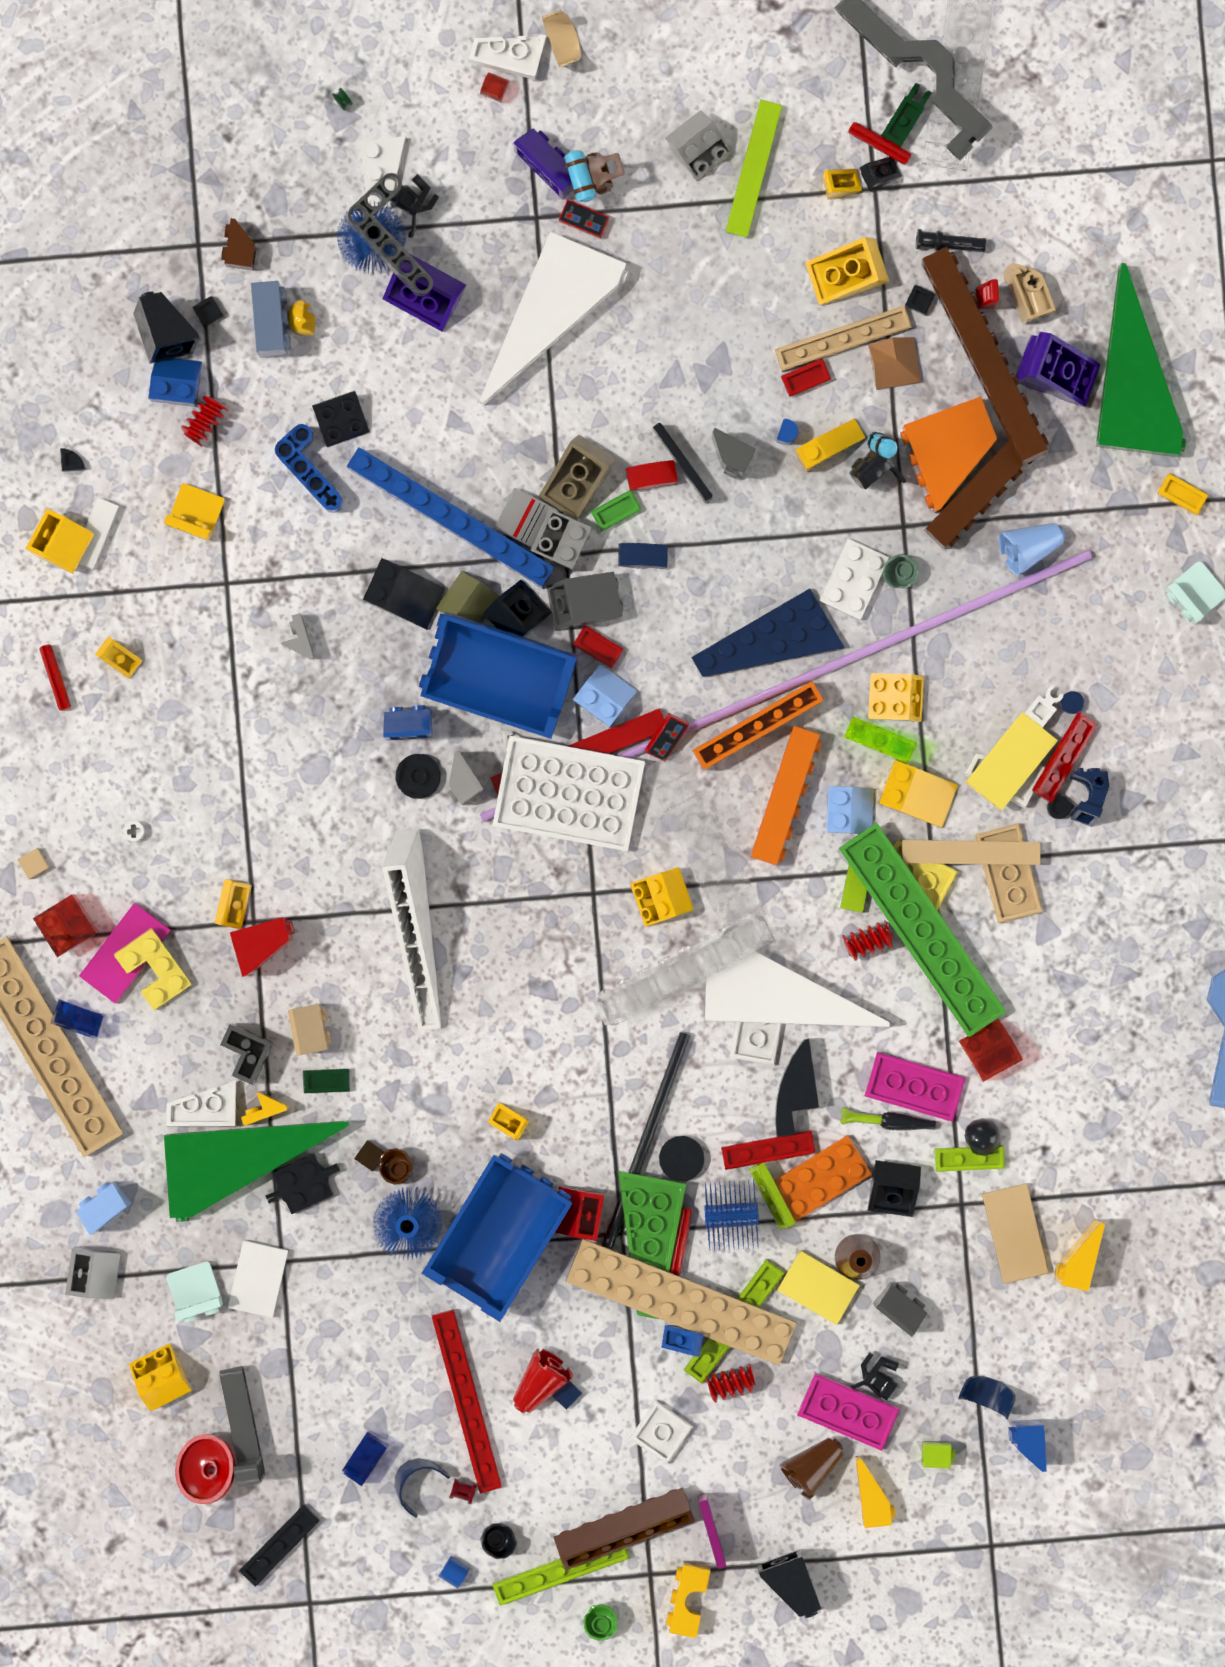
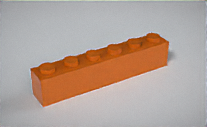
M813 681L693 749L692 752L704 771L817 706L824 700Z
M793 726L750 855L751 858L777 866L778 861L783 862L786 854V849H783L785 840L790 841L794 829L790 827L792 818L797 819L801 806L797 805L799 797H804L808 784L804 783L806 775L812 774L815 762L811 760L814 753H819L822 740H819L820 734Z

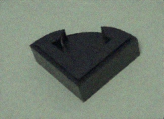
M60 448L62 472L86 470L85 464L78 454L69 449Z

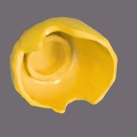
M297 300L293 303L288 312V323L293 333L301 336H313L315 333V316L307 311V308L311 305L304 302V300Z

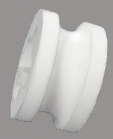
M131 821L125 825L123 833L131 842H138L144 837L145 829L141 823ZM132 825H136L137 829L140 828V833H137L136 838H132V835L128 834V830L132 829Z

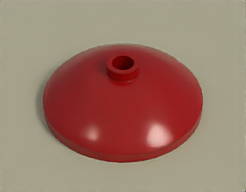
M202 1434L190 1439L181 1449L176 1461L175 1477L179 1490L191 1502L212 1504L223 1498L231 1488L235 1478L234 1466L236 1463L233 1451L227 1442L215 1435Z

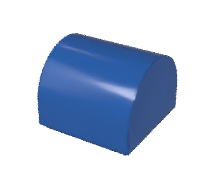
M786 418L783 419L776 440L777 443L789 445L796 440L798 435L796 423Z
M450 1556L438 1577L458 1589L470 1568Z

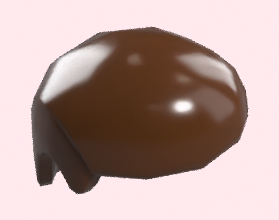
M393 1148L386 1150L380 1156L379 1173L386 1182L393 1185L404 1184L412 1176L414 1169L413 1160L407 1152Z

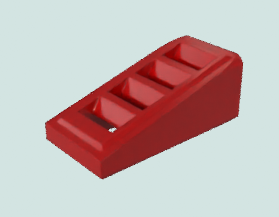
M992 279L976 287L975 292L979 303L976 306L978 310L994 309L999 302L998 280Z

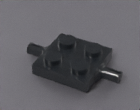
M315 1153L310 1154L272 1172L277 1182L278 1190L265 1195L266 1199L271 1204L282 1198L291 1214H294L333 1196L334 1194L329 1185V1176L341 1172L340 1168L336 1163L324 1169Z

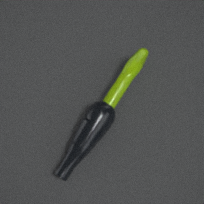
M844 1107L841 1109L842 1118L840 1122L842 1125L855 1122L878 1124L885 1130L893 1131L935 1130L936 1121L924 1120L906 1114L884 1112L881 1115L855 1113Z

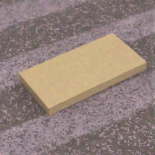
M1019 823L974 835L976 841L1024 842ZM982 864L997 923L1043 912L1030 865Z
M1027 1183L982 1193L1003 1284L1047 1274L1048 1269Z

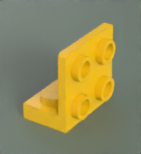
M182 483L170 516L166 515L164 524L210 542L225 499Z
M872 673L870 676L868 718L922 722L924 676Z

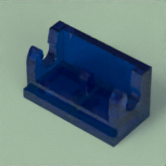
M59 999L50 1024L94 1039L98 1036L104 1016Z
M367 1431L342 1469L343 1474L358 1483V1485L363 1486L386 1451L388 1444Z

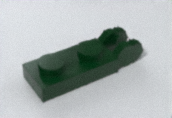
M915 83L909 94L904 97L881 134L883 138L899 147L903 145L932 94L928 90L924 93L919 104L913 101L912 98L917 94L920 87L918 83Z

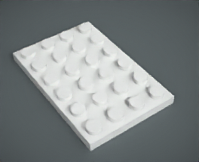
M509 735L492 826L628 851L645 761Z

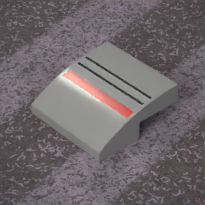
M514 488L494 529L532 548L549 509L556 512L558 510Z

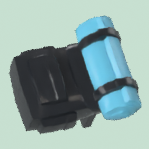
M876 431L870 433L867 440V446L870 451L864 458H858L851 466L852 469L849 475L860 488L866 490L890 469L899 481L905 483L906 479L890 459L897 452L896 442L883 433Z

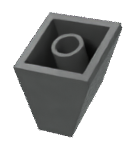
M614 571L563 579L546 586L555 631L614 620L623 616V604L618 594L619 583Z

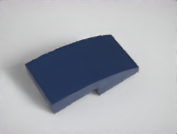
M649 543L618 544V566L636 569L642 567L667 568L668 545Z

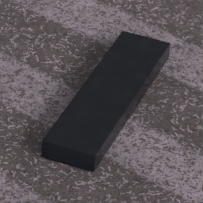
M661 423L654 425L652 430L706 504L712 500L713 495Z
M303 1504L242 1566L239 1572L256 1587L320 1519Z

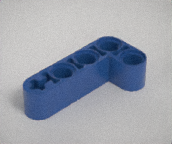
M298 424L277 442L275 454L325 510L331 513L338 512L343 506L342 497L302 454L313 442V432L309 426ZM300 430L309 432V436L305 441L297 439V433ZM288 445L292 448L291 454L286 457L281 456V447ZM299 462H304L307 464V470L301 474L295 471L296 465ZM314 479H320L323 481V486L319 490L311 489V482ZM325 492H327L331 498L337 497V499L335 500L337 503L336 506H333L332 504L327 506L329 501L323 495Z

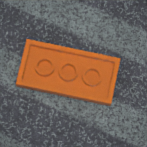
M846 1135L774 1179V1182L794 1221H797L872 1174L849 1136Z

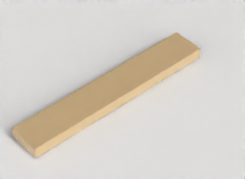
M904 305L777 348L775 353L783 372L912 328Z
M902 840V860L904 863L1040 865V842Z

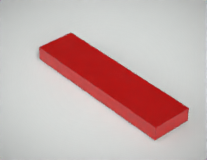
M1077 712L1032 789L1034 793L1047 802H1053L1098 724L1082 713Z
M811 1130L798 1132L794 1135L771 1137L721 1147L725 1170L816 1153Z

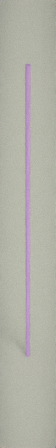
M1089 550L697 719L689 723L683 736L1092 559ZM650 740L621 752L617 756L633 758L646 752L645 748ZM495 808L480 814L483 822L494 818Z

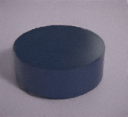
M1076 691L1067 692L1060 701L1061 708L1068 714H1076L1083 709L1084 699Z

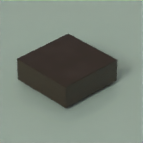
M367 1140L354 1159L373 1172L380 1162V1156L385 1151Z

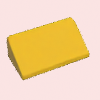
M228 879L224 880L215 924L242 929L252 885Z

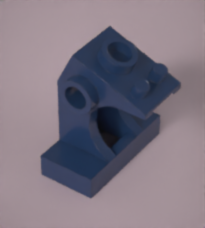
M1078 768L1070 776V779L1083 784L1087 788L1089 795L1086 802L1081 801L1073 810L1070 819L1092 827L1103 811L1102 807L1109 789L1108 772L1101 771L1100 768H1089L1087 772H1084L1083 768Z

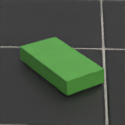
M629 490L592 510L591 514L601 532L642 509L632 491Z

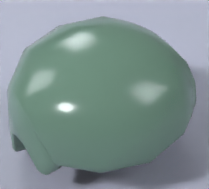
M894 555L884 565L882 571L883 578L893 589L908 588L917 581L919 574L918 564L909 555Z

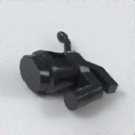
M418 173L411 180L421 190L419 196L408 185H402L398 194L390 201L395 207L405 210L412 215V230L408 233L409 238H413L415 235L416 214L433 209L439 198L438 195L434 194L428 205L422 206L431 187Z
M869 1352L861 1363L863 1381L849 1387L855 1389L862 1385L868 1386L878 1398H883L887 1401L898 1386V1383L894 1381L893 1377L878 1370L883 1366L896 1371L899 1363L881 1356L870 1372H868L867 1364L874 1356L873 1353Z

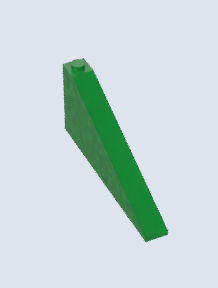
M1121 263L1118 266L1096 447L1178 457L1181 452L1185 451L1186 439L1183 438V430L1126 263Z
M349 1120L165 1134L164 1146L170 1218H176V1222L190 1221V1217L349 1126Z

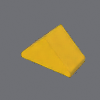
M857 169L826 170L823 172L822 179L827 200L862 191Z
M498 1102L488 1123L518 1141L530 1119Z

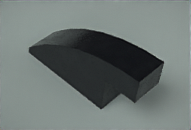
M808 1038L803 1039L798 1045L781 1078L775 1105L777 1137L795 1134L792 1111L819 1108L810 1041Z

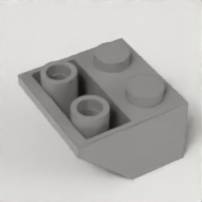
M701 110L665 138L674 154L696 181L732 154L715 123Z
M549 509L531 551L561 567L573 571L592 529L590 526Z
M82 1247L72 1248L65 1295L114 1299L121 1253Z

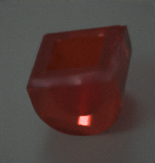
M488 72L482 84L480 95L502 103L510 81Z

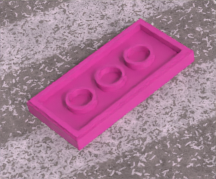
M134 903L79 977L116 1004L147 964V961L127 974L115 958L114 953L150 928L155 931L162 942L172 930Z
M877 1052L864 1096L953 1122L965 1077Z
M815 1372L797 1412V1416L882 1451L900 1411V1407Z

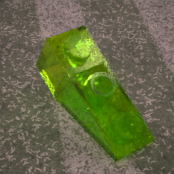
M852 717L843 737L905 764L909 763L917 745L912 740L855 717Z

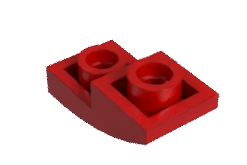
M674 460L641 464L625 469L630 491L652 489L654 486L675 485L678 482Z

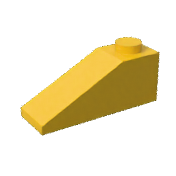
M854 418L800 446L795 450V454L805 472L864 440L865 436Z
M855 1456L864 1528L892 1525V1519L896 1518L894 1504L890 1505L888 1498L862 1458Z

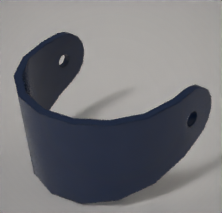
M971 1376L966 1379L958 1399L968 1400L1003 1415L1008 1420L1016 1401V1395L1008 1386L998 1380L985 1376Z
M421 1458L408 1460L401 1465L394 1481V1488L401 1505L415 1518L418 1517L417 1513L401 1497L402 1487L406 1479L414 1472L422 1469H433L446 1478H451L439 1465Z

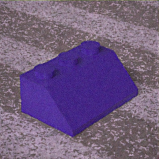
M532 128L513 142L514 152L563 200L573 190L568 168H565V154L557 146L553 148L548 143L549 138L541 130L537 132Z
M411 255L431 276L433 280L432 289L425 296H417L393 272L382 299L443 332L462 297L466 284ZM408 262L400 264V270L403 273H410L412 271V267ZM424 279L416 280V287L419 290H426L428 288V284Z

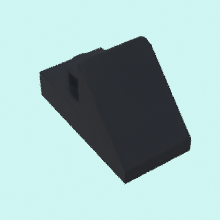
M891 157L869 162L860 167L861 175L869 191H874L902 177L894 159Z

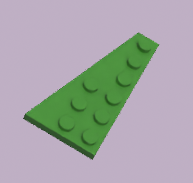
M618 1170L629 1257L669 1272L686 1183ZM636 1310V1313L639 1316L659 1319Z

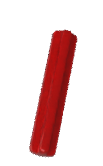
M853 122L848 131L850 135L899 163L906 165L910 160V152L861 124Z
M50 644L43 645L39 650L58 709L60 711L71 708V704L53 648Z
M682 1207L669 1270L670 1273L675 1275L681 1274L693 1212L692 1209Z

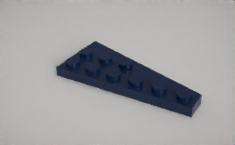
M809 588L692 656L691 659L701 676L707 677L845 647Z

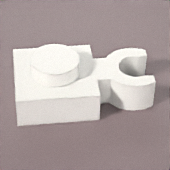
M1053 686L1046 690L1045 699L1039 695L1024 713L1042 728L1057 710L1052 704L1059 703L1063 698L1062 693L1057 698L1051 696L1050 693L1054 688Z

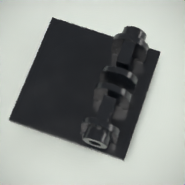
M356 391L312 405L327 447L370 433Z

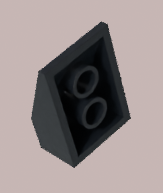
M381 558L363 597V601L427 630L446 588Z

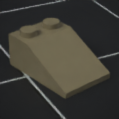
M578 435L570 441L539 497L578 521L617 459L581 435Z

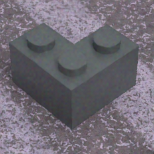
M231 1023L220 1045L241 1054L232 1076L254 1085L274 1042Z

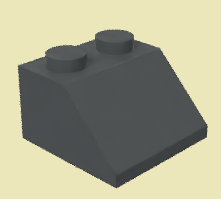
M714 428L712 440L721 468L725 469L724 474L734 479L737 476L742 478L756 448Z
M890 1282L874 1301L873 1305L903 1331L913 1337L928 1314L924 1310L926 1305L916 1297L912 1300L905 1295L908 1291L898 1282L895 1286Z

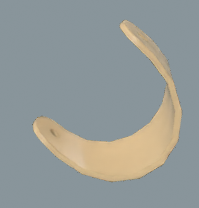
M559 10L542 16L559 68L579 61L581 58L579 38L566 12Z

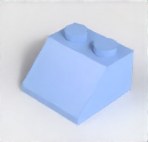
M600 664L573 698V701L610 728L637 691Z
M828 786L826 833L860 834L870 827L873 817L874 789Z
M116 1182L112 1184L104 1183L97 1189L98 1195L93 1199L88 1196L78 1204L81 1208L76 1213L89 1235L98 1231L132 1203Z

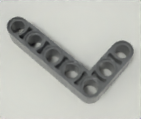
M388 173L349 209L346 220L348 225L415 295L425 296L433 286L431 276L374 217L398 194L402 186L401 178L397 174ZM386 180H393L397 188L392 191L388 190L384 183ZM372 195L377 196L380 199V205L371 206L368 202V197ZM354 211L361 212L364 217L363 221L355 222L351 218V213ZM370 228H375L379 231L380 236L377 239H371L367 231ZM386 245H391L395 248L396 254L394 256H387L383 248ZM402 262H408L411 265L412 271L410 273H403L400 270ZM424 279L428 284V288L426 290H419L416 287V280Z
M239 1366L220 1370V1381L237 1458V1464L234 1466L236 1485L240 1488L259 1484L265 1477V1469L244 1368Z

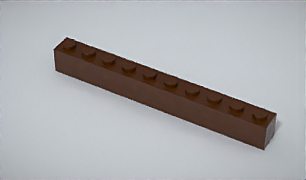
M945 247L922 258L921 265L1022 466L1046 455L1049 442L1044 433L1040 434L1037 428L1039 422L1034 413L1030 414L1027 408L1029 402L1025 394H1020L1017 385H1019L1017 377L1014 373H1010L1007 368L1009 363L1004 352L1000 353L996 346L999 344L994 332L990 333L986 326L989 324L984 312L980 313L976 306L979 304L974 292L970 293L966 286L969 283L965 273H960L956 266L959 263L955 253H950L948 248Z

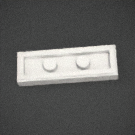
M97 497L85 527L93 532L94 536L79 562L80 565L95 569L120 506Z

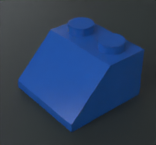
M172 358L155 362L151 373L148 399L151 402L197 407L202 361Z
M1039 1419L1012 1421V1427H1008V1437L1011 1444H1014L1017 1450L1039 1470L1047 1472L1044 1424Z

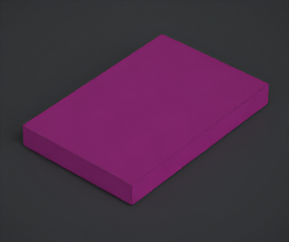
M704 1493L699 1495L698 1502L717 1568L721 1569L727 1567L708 1497Z

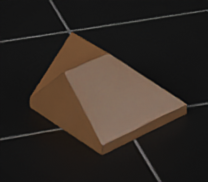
M894 337L868 345L876 390L921 383L914 337Z

